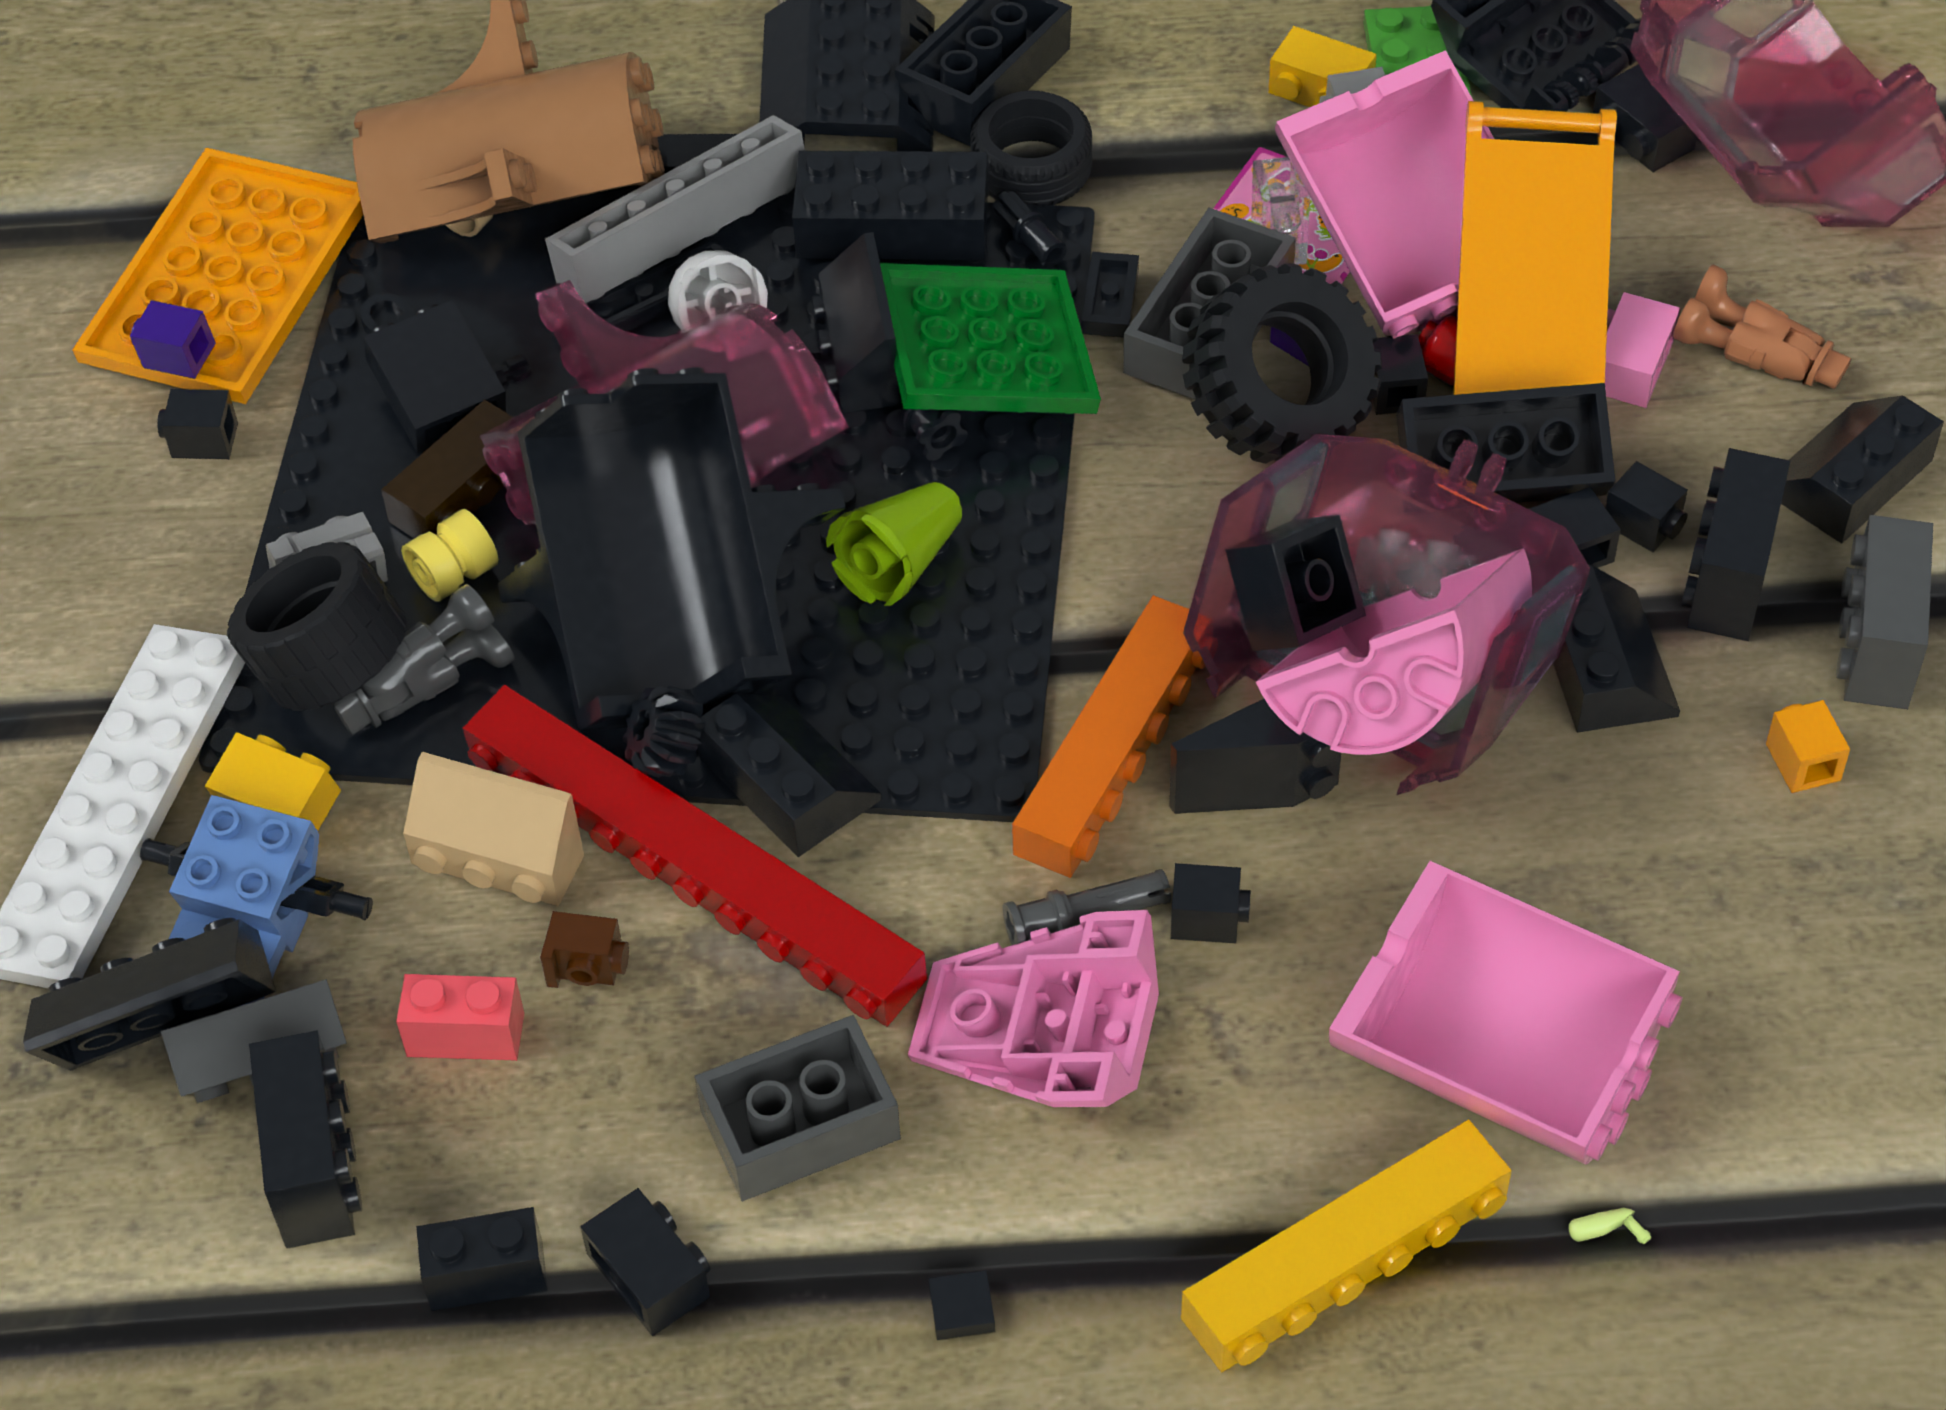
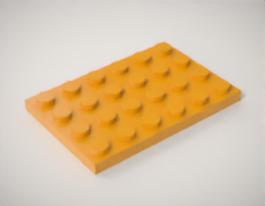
M205 148L72 349L77 362L182 389L229 390L232 401L246 404L362 218L363 210L357 182ZM151 300L204 312L216 344L195 379L143 368L132 344L130 334L133 324L138 318H141Z

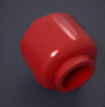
M1451 314L1444 317L1439 324L1430 320L1419 335V341L1427 373L1454 388L1457 316Z

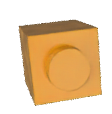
M1824 700L1805 705L1792 704L1781 711L1774 712L1766 746L1791 793L1841 781L1850 748Z

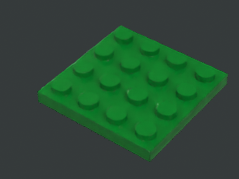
M880 263L896 339L894 368L904 409L1097 414L1101 397L1065 270Z

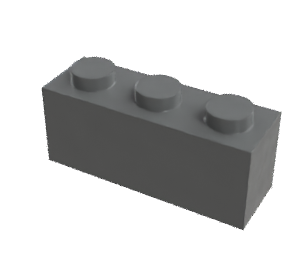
M327 979L161 1031L180 1096L194 1093L197 1103L230 1093L227 1082L249 1075L253 1085L249 1043L318 1030L325 1052L335 1050L337 1058H339L336 1047L347 1043Z

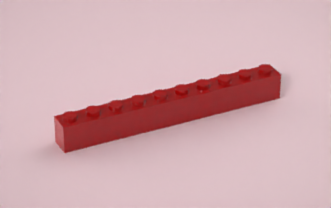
M505 684L463 727L469 748L468 756L477 767L571 793L578 826L588 832L591 839L601 849L608 853H613L616 850L628 858L633 867L644 877L650 880H654L656 877L671 886L678 898L691 907L700 905L714 914L718 923L730 933L739 935L742 932L757 942L760 950L773 961L781 963L785 960L800 970L803 978L814 988L825 991L828 988L843 998L847 1007L857 1016L863 1019H870L872 1017L888 1027L927 981L925 953L646 774L635 769L624 760Z

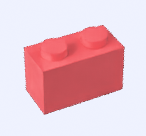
M405 974L396 1023L407 1057L517 1061L524 1009L516 977Z

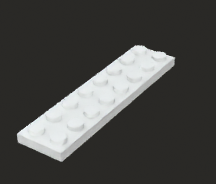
M153 625L0 909V979L49 988L53 983L63 979L83 978L143 862L140 858L143 842L147 838L154 840L245 664L244 660L230 644V640L226 635Z

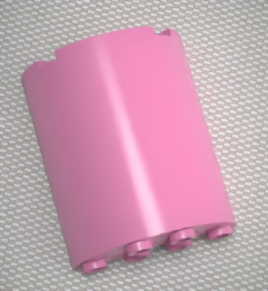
M1446 50L1378 78L1371 85L1357 93L1350 94L1349 91L1281 119L1275 125L1277 137L1384 335L1392 336V338L1422 332L1430 320L1439 324L1448 315L1453 314L1457 316L1466 140L1465 120L1467 103L1474 100ZM1482 127L1481 138L1494 139L1489 128Z
M1525 549L1516 550L1441 578L1440 593L1434 598L1422 597L1413 588L1364 606L1366 616L1296 648L1259 678L1256 684L1262 696L1275 714L1289 728L1299 735L1304 732L1310 737L1330 745V750L1354 755H1372L1397 750L1411 744L1431 730L1508 654L1519 639L1528 619L1532 600V577Z
M1429 861L1388 929L1380 952L1376 957L1372 956L1330 1026L1329 1042L1332 1047L1586 1165L1592 1159L1598 1161L1601 1158L1608 1142L1614 1145L1617 1143L1628 1120L1629 1113L1625 1111L1631 1099L1639 1101L1645 1091L1652 1073L1649 1066L1660 1040L1656 1039L1661 1026L1670 1028L1683 997L1674 994L1680 971Z

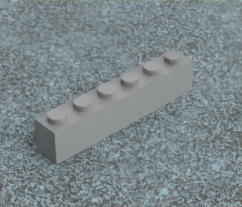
M772 115L546 238L545 241L557 287L582 304L599 299L605 292L642 274L645 270L659 262L678 255L683 249L704 237L716 234L722 227L742 216L752 214L758 207L776 197L788 194L796 185L799 151H805L802 132Z

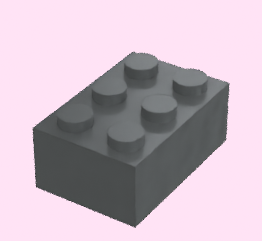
M1869 515L1864 535L1855 534L1850 558V565L1855 566V568H1845L1841 597L1847 598L1848 605L1850 606L1849 608L1843 607L1841 614L1839 638L1846 639L1845 645L1847 648L1841 647L1836 670V678L1845 680L1844 701L1908 710L1928 647L1933 523Z
M854 1014L694 1076L700 1111L741 1202L901 1139L898 1104Z

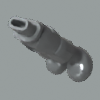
M465 584L456 590L451 596L447 608L430 625L418 621L407 630L390 662H387L373 679L371 678L354 693L352 692L332 704L341 722L351 735H354L370 723L377 728L382 724L381 720L392 719L423 700L427 701L435 698L437 694L459 681L460 674L456 667L469 660L481 658L497 668L506 667L515 660L514 654L505 639L491 625L494 622V617L490 609L470 585ZM459 633L447 645H443L445 640Z

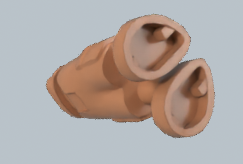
M1713 264L1710 266L1698 288L1695 299L1690 298L1685 305L1675 326L1673 339L1689 345L1702 343L1725 349L1724 355L1726 359L1752 369H1763L1766 373L1777 376L1779 379L1803 380L1802 383L1812 386L1817 381L1834 390L1836 389L1847 371L1852 358L1834 351V342L1828 340L1825 344V339L1822 336L1790 319L1781 310L1778 311L1761 300L1751 301L1747 308L1739 305L1727 294L1728 275L1726 271ZM1721 324H1724V325L1733 327L1734 329L1731 330V329H1729V328H1727V327H1725V326H1723V325H1721Z

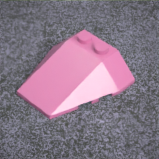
M1148 910L1094 912L1079 917V925L1054 933H1050L1048 928L1045 927L1030 932L1031 940L1005 948H1001L997 942L933 962L908 1057L912 1062L1051 1107H1107L1138 1088L1159 996L1152 920Z

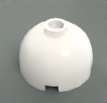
M703 251L689 257L676 270L669 286L668 306L674 322L688 338L711 349H730L747 341L753 335L750 331L756 326L758 319L763 320L767 311L768 291L762 274L746 259L728 251Z

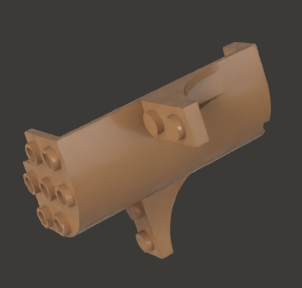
M490 0L489 26L482 48L470 67L456 81L432 95L363 109L357 112L354 125L358 129L359 137L352 138L353 157L368 240L386 243L399 240L398 235L635 184L642 187L664 175V165L657 138L663 136L664 131L659 110L651 108L648 91L654 90V79L649 63H642V59L635 53L627 52L533 73V68H538V57L533 41L526 40L523 23L529 22L526 1Z

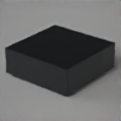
M987 1270L928 1278L937 1340L995 1332V1319Z

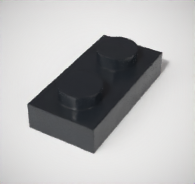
M1092 252L1081 318L1083 334L1124 338V333L1132 320L1139 272V255Z

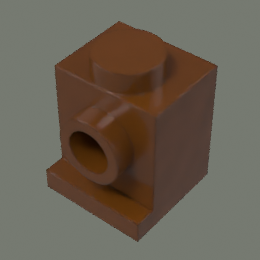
M553 911L540 956L547 987L558 988L560 979L570 980L575 984L591 986L596 983L614 986L616 975L625 974L629 959V943L621 939L618 919Z

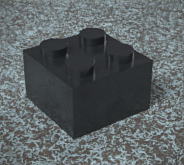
M1340 514L1292 520L1225 549L1252 651L1300 647L1366 616Z

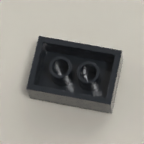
M1729 448L1724 468L1714 466L1707 496L1717 498V500H1706L1698 531L1699 535L1708 536V538L1697 537L1689 568V573L1699 575V577L1688 575L1682 600V606L1691 607L1687 628L1749 641L1768 565L1790 460Z
M318 1030L249 1043L264 1193L286 1249L355 1235L353 1213L362 1211V1200L357 1177H352L350 1162L356 1161V1151L351 1128H346L344 1115L350 1113V1103L345 1080H340L335 1050L325 1052Z

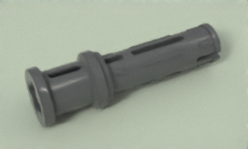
M1159 869L1153 873L1066 895L1064 891L1055 889L1048 891L1046 898L1020 905H1016L1013 901L1004 903V923L1009 940L1012 945L1031 940L1030 932L1047 927L1050 933H1054L1079 925V917L1090 913L1132 911L1159 904H1168L1171 902V892H1164V889L1170 888L1165 872Z

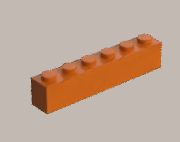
M1154 595L1151 597L1012 824L1013 855L1068 878L1073 876L1081 861L1088 862L1092 858L1099 842V830L1105 820L1112 822L1116 818L1122 804L1124 788L1128 782L1135 783L1139 779L1146 762L1145 753L1151 743L1157 745L1161 742L1168 727L1170 711L1174 705L1180 707L1184 703L1191 687L1192 674L1196 668L1203 669L1210 659L1214 641L1208 638L1209 616Z

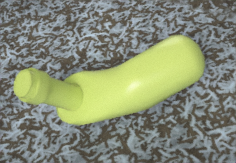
M1624 1207L1573 1219L1568 1226L1571 1238L1577 1242L1606 1235L1623 1224L1634 1234L1640 1244L1644 1245L1652 1238L1651 1233L1647 1229L1645 1230L1632 1217L1635 1211Z

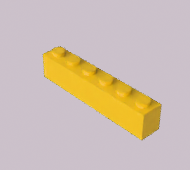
M1468 1119L1182 1291L1181 1320L1221 1373L1237 1363L1241 1366L1248 1365L1262 1356L1271 1342L1288 1333L1289 1336H1294L1306 1330L1315 1321L1317 1314L1336 1303L1337 1306H1344L1352 1302L1362 1293L1366 1284L1382 1274L1385 1277L1396 1275L1411 1262L1413 1255L1431 1245L1433 1248H1438L1445 1245L1454 1238L1462 1225L1478 1216L1479 1219H1486L1495 1214L1507 1200L1512 1170Z

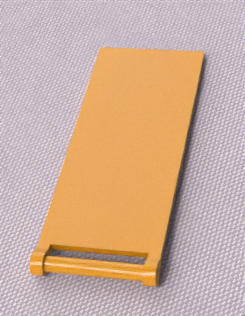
M1468 101L1465 120L1466 140L1453 395L1605 383L1614 141L1617 112L1615 109H1600L1598 114L1484 107L1483 102ZM1482 127L1597 133L1598 145L1481 138Z

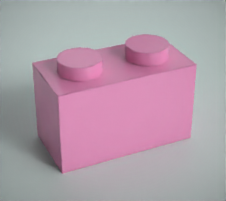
M1624 292L1617 309H1608L1605 365L1606 397L1644 408L1647 407L1674 342L1673 333L1679 318L1680 307Z

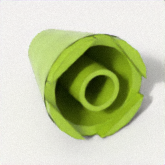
M931 482L842 514L830 525L826 537L827 548L833 544L837 557L831 563L835 573L847 589L862 601L872 604L874 601L880 600L886 602L884 606H892L908 594L960 523L962 507L959 497L944 484Z

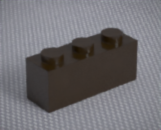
M483 400L381 489L388 521L413 538L428 531L437 535L438 523L457 511L466 509L473 514L481 506L490 503L501 488L515 476L525 471L517 433L525 424L490 402Z

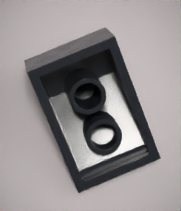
M1262 699L1171 743L1169 807L1174 814L1294 807L1310 798H1321L1328 794L1334 786L1338 785L1341 753L1330 750V745L1322 743L1304 732L1301 735L1297 734L1275 714L1266 700Z

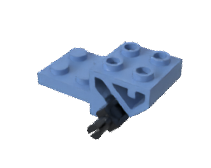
M211 795L191 842H184L177 847L147 838L140 850L141 860L168 866V874L176 876L169 893L181 907V912L169 939L184 938L187 940L204 933V927L216 920L224 918L240 919L259 931L272 978L284 950L293 952L308 917V912L327 917L335 911L366 920L372 911L373 900L371 897H363L345 892L343 883L315 876L319 833L312 821L227 798ZM264 997L259 998V999H256V1000L251 1001V1002H249V1003H252V1002H255V1001H258V1000H262V999H264Z

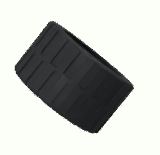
M327 542L318 546L308 547L297 554L285 558L247 589L243 597L239 599L235 605L234 612L230 615L227 637L230 640V644L280 707L284 709L291 708L292 711H304L305 709L313 710L330 703L333 704L363 687L371 678L373 679L387 662H390L398 646L401 645L405 636L404 631L407 628V619L400 604L359 548L345 542Z

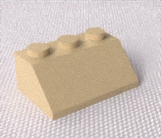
M421 753L417 761L403 832L411 864L430 874L445 873L465 879L470 884L479 888L493 887L511 892L527 902L537 903L542 901L559 906L584 857L572 794L429 753Z

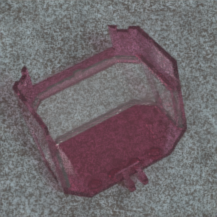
M1641 0L1640 10L1642 18L1639 31L1634 32L1630 49L1649 83L1753 203L1763 207H1786L1811 214L1822 227L1888 228L1946 184V121L1935 99L1937 88L1932 83L1927 82L1921 71L1910 63L1904 64L1882 81L1874 77L1842 42L1813 0Z

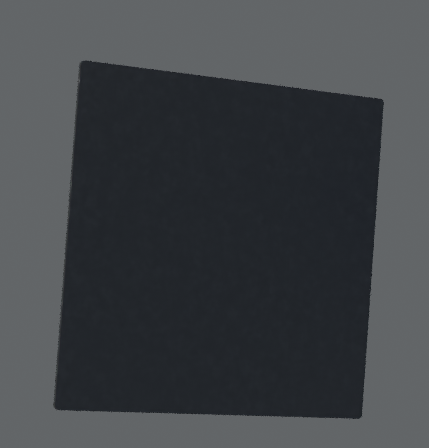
M631 185L494 214L493 218L472 237L459 235L447 226L442 225L398 235L399 240L377 243L368 240L364 215L362 216L340 251L245 593L254 582L270 569L266 544L276 541L280 536L289 532L301 533L324 525L329 519L336 516L348 517L363 512L372 528V532L375 533L383 548L388 581L384 582V584L406 614V631L418 621L430 625L447 608L449 600L454 594L452 593L443 600L435 602L421 590L408 571L401 552L402 546L414 538L388 521L381 489L426 450L419 453L416 452L366 362L364 336L367 334L363 329L360 309L364 302L372 296L382 293L396 294L403 298L416 312L428 305H441L454 300L491 366L498 363L502 366V361L519 354L523 355L530 366V376L516 382L512 379L508 381L509 385L503 388L506 391V413L525 425L535 418L534 414L547 408L556 401L557 395L563 391L585 388L589 394H604L609 390L616 389L627 380L629 373L639 369L656 368L659 374H674L682 369L701 367L705 373H726L751 488L761 485H774L776 491H789L798 485L818 483L820 484V489L841 488L846 506L844 510L821 525L798 529L783 551L776 578V601L792 675L758 695L783 697L881 793L882 800L863 813L1014 822L1038 783L1075 413L973 412L957 410L961 415L960 426L967 430L968 437L962 445L953 446L945 451L941 458L935 461H930L923 455L924 444H921L916 436L910 434L904 427L903 418L907 409L903 408L900 390V405L841 413L838 394L829 395L825 366L832 365L831 358L822 359L818 330L825 329V324H815L812 306V295L820 294L818 274L835 259L796 258L792 220L795 193L776 197L758 207L752 214L740 217L719 229L716 234L704 237L683 249L678 255L667 258L644 271L655 268L713 239L724 251L746 259L762 274L768 291L767 311L763 320L758 319L756 326L750 331L753 335L747 341L730 349H711L691 340L674 322L670 311L576 357L552 331L550 317L581 302L557 287L545 239L640 188L641 186ZM988 202L985 260L879 259L880 263L1065 270L1081 326L1091 261L1095 212L1089 207L1057 205L1037 207V205L1031 206L1026 204L1033 212H1040L1045 217L1046 226L1066 245L1067 252L1064 258L1053 267H1044L1040 263L1041 261L1025 244H1018L1013 239L1012 230L994 212V202ZM524 471L522 474L515 476L496 493L490 503L481 506L473 513L491 537L496 547L499 561L498 565L476 579H469L463 576L464 583L459 586L460 588L465 584L470 585L486 603L494 617V622L491 625L502 635L511 648L515 657L514 661L506 667L497 668L481 658L469 660L456 667L460 676L458 678L459 681L455 685L437 694L435 698L421 701L392 719L381 720L382 724L377 728L370 723L354 735L347 731L331 703L321 708L305 709L304 711H292L291 708L284 709L280 707L245 663L201 748L199 763L202 770L207 773L214 771L236 732L254 740L258 735L267 736L280 743L286 749V753L298 758L301 757L302 753L311 754L330 766L329 774L335 781L413 785L417 761L422 752L477 767L468 756L469 748L463 727L504 684L579 732L564 659L550 624L532 603H502L498 583L515 571V565L534 557L537 554L536 550L541 547L526 472ZM931 482H938L952 489L959 497L962 507V519L904 598L898 600L892 606H884L886 602L880 600L870 604L862 601L847 589L831 564L837 559L834 546L832 544L827 548L826 543L829 527L834 521L846 512ZM459 633L445 640L443 645H447ZM713 707L704 708L702 716L712 710ZM627 728L580 732L633 766L631 761L625 759L627 743L623 742L622 737L627 732ZM698 747L696 749L695 762L687 765V769L682 776L672 775L671 777L661 775V777L647 775L690 803L746 806L700 760Z

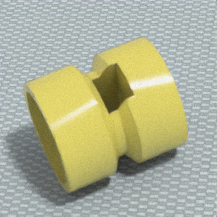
M461 509L438 523L437 535L428 531L403 545L401 550L403 560L414 581L435 602L443 600L458 590L459 586L464 583L463 576L469 579H476L498 565L499 561L496 547L487 530L466 509Z

